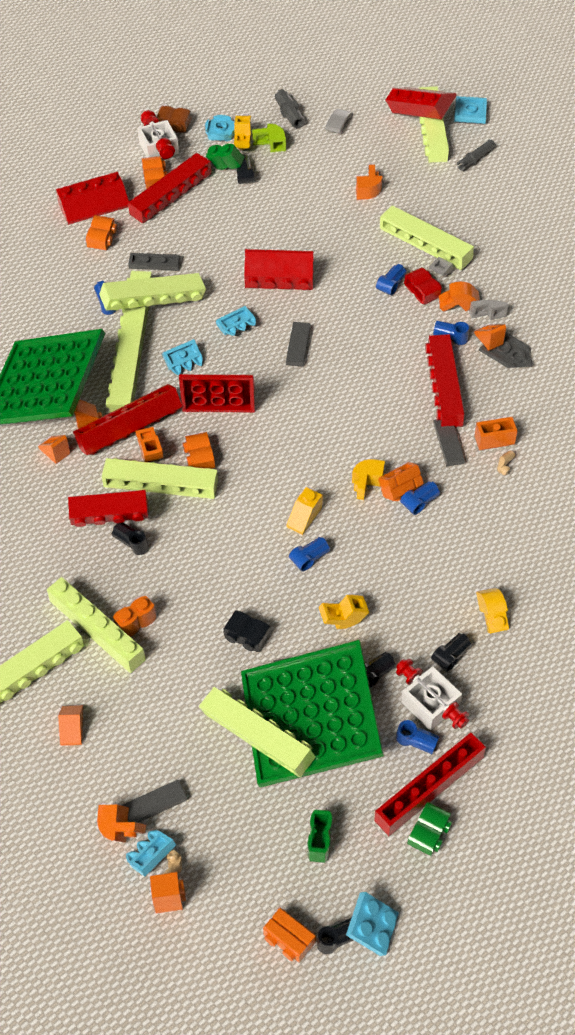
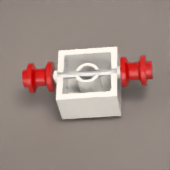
M152 110L144 111L140 117L144 126L137 129L139 143L146 157L161 156L163 159H169L173 155L179 154L178 138L168 120L159 122Z
M401 660L396 666V674L398 676L404 675L407 678L406 683L409 685L402 692L401 703L430 731L441 721L447 719L453 721L452 727L454 729L465 727L469 722V713L467 711L461 712L458 709L461 704L462 693L433 666L421 675L423 670L420 667L415 669L412 666L413 660Z

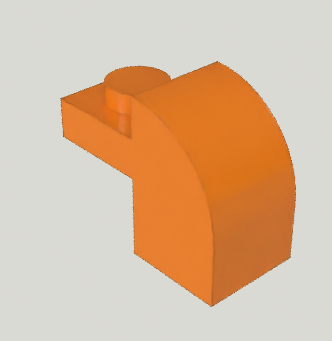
M369 165L368 176H356L357 200L372 199L381 193L382 176H379L378 171H375V165Z
M462 281L449 284L450 290L439 295L440 309L443 312L456 305L468 311L472 301L480 300L479 291L472 284Z
M154 427L135 431L143 461L151 462L163 459V451L158 435L156 436Z
M117 804L98 805V828L101 834L109 840L126 843V838H137V834H146V825L128 822L129 807Z

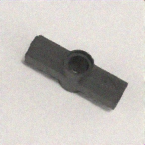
M284 89L278 90L275 94V100L280 106L283 118L287 117L292 127L296 129L301 128L304 124V118L299 111L297 101L292 100Z

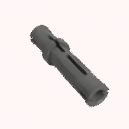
M489 139L473 152H468L463 159L457 162V165H459L458 169L463 171L469 165H474L479 158L495 148V145L491 146L494 144V141Z

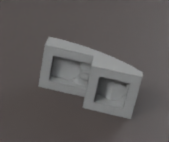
M336 108L330 116L325 129L340 133L345 128V122L350 119L351 112Z
M438 257L429 266V269L444 276L453 272L456 267L452 263Z
M496 300L472 301L469 314L471 318L488 315L490 320L504 318L507 316L508 303Z

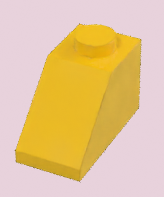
M305 487L295 502L286 526L303 535L322 509V494Z

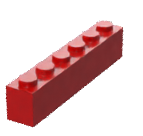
M199 153L194 154L129 201V215L144 224L211 174V161Z
M450 334L429 335L428 343H425L426 354L429 353L427 364L428 367L431 366L429 376L430 380H433L432 393L436 395L434 396V406L438 407L436 409V419L440 420L441 427L463 426L464 409Z
M167 384L73 431L80 451L86 455H93L99 449L113 445L120 438H127L130 436V433L142 430L146 425L158 422L168 414L176 413L177 409L182 407L176 388Z
M470 732L376 809L374 821L388 836L392 835L422 810L427 802L430 803L482 760L486 747Z

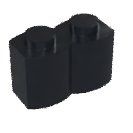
M237 610L234 611L223 628L224 636L229 642L242 644L246 650L251 652H260L271 634V628L268 624Z

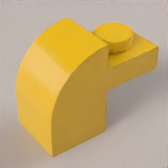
M235 116L234 145L238 149L250 148L251 116Z
M367 459L359 462L354 467L352 483H354V491L357 492V499L364 500L367 485L381 487L378 478L384 475L385 461Z
M497 588L477 591L479 610L485 615L488 633L509 630L506 615L508 609L502 592Z
M346 595L339 604L322 603L318 607L324 624L335 625L337 630L346 629L358 624L369 613L365 599L360 595Z

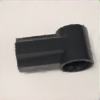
M242 154L244 156L242 165L237 168L238 184L254 182L253 167H251L249 156Z
M117 523L113 527L112 536L130 547L134 554L143 555L149 550V545L143 531L135 530L125 523Z
M458 633L445 646H439L432 654L431 659L444 671L449 672L456 665L458 659L471 648L472 643L464 633Z
M385 651L370 662L365 661L370 688L379 681L380 677L396 668V663L390 653Z
M351 918L334 926H325L320 929L317 938V948L321 953L332 954L336 948L354 941L346 936ZM329 937L333 942L328 944L323 942L322 939Z

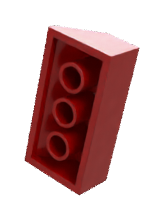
M401 87L392 88L385 101L392 113L442 119L457 94Z
M118 171L56 189L58 204L68 225L93 218L95 215L100 216L128 208L129 200Z
M245 249V288L313 290L314 251Z
M146 490L68 497L69 520L71 525L76 527H83L86 524L93 523L95 525H103L106 522L123 523L125 520L143 521L149 518Z

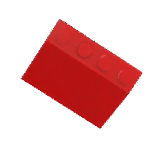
M179 374L183 412L255 413V382L253 375Z

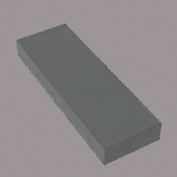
M130 253L128 267L129 269L179 271L181 258L180 255Z
M293 321L286 365L304 366L310 323Z
M434 419L433 425L446 467L465 464V458L455 427H441L440 420Z
M175 780L122 806L129 807L128 822L139 823L187 801V796L179 780Z

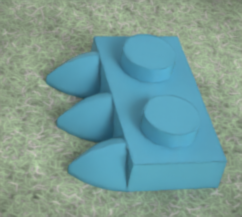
M244 306L217 319L216 325L224 335L235 336L236 330L245 331L246 325L255 326L256 318Z
M194 339L162 353L168 369L176 375L181 373V365L191 371L192 361L202 366V354Z
M158 830L148 832L150 842L140 841L137 843L139 853L128 852L126 854V859L130 866L144 877L176 846L173 839Z

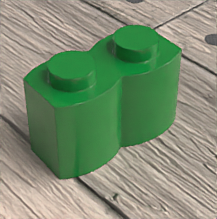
M234 144L212 145L206 154V158L218 170L239 168L244 159V156Z
M427 802L408 838L407 844L429 856H432L434 851L438 852L443 843V840L440 839L443 832L448 833L452 825V821H450L451 813Z
M314 809L311 814L310 834L308 837V859L311 862L326 863L329 857L332 833V815L330 811Z

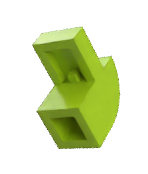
M267 124V128L252 129L253 146L269 144L270 153L286 151L285 132L280 126Z

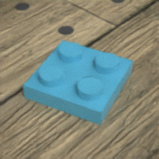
M456 96L454 122L485 124L487 98Z
M360 892L346 936L377 955L386 956L399 912L367 892Z

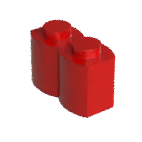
M421 267L405 275L404 284L406 288L415 295L421 304L425 305L441 295L442 286L440 282L433 279L431 273L425 268Z

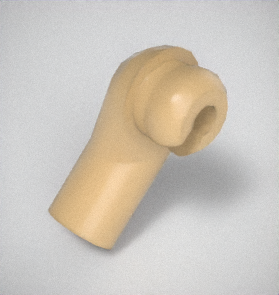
M510 450L500 456L497 466L499 474L508 475L510 467L507 464L515 458L513 451Z
M171 850L167 854L168 869L162 874L174 872L180 874L182 870L181 855L176 850Z

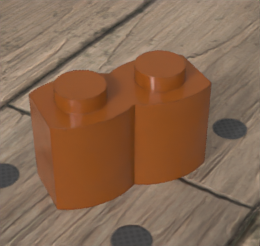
M161 106L156 116L159 122L168 120L173 131L180 133L186 132L191 122V112L185 108L175 109L171 106Z

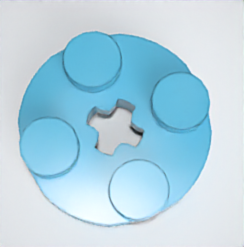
M216 115L213 116L214 119L206 121L205 132L209 140H232L235 130L234 121L231 120V117Z

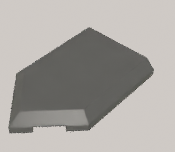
M505 332L503 345L489 351L484 345L479 348V351L506 368L532 367L529 346Z

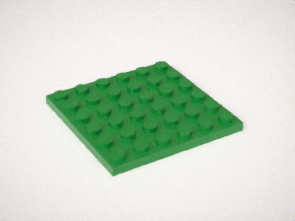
M95 329L15 341L0 373V424L72 417L106 334L104 330Z
M360 640L241 671L247 708L251 711L253 709L259 711L264 716L263 719L269 721V719L273 720L280 726V730L283 732L285 730L290 731L295 735L297 741L301 743L303 740L312 747L311 751L315 755V759L301 777L384 757ZM252 746L257 785L260 788L299 778Z

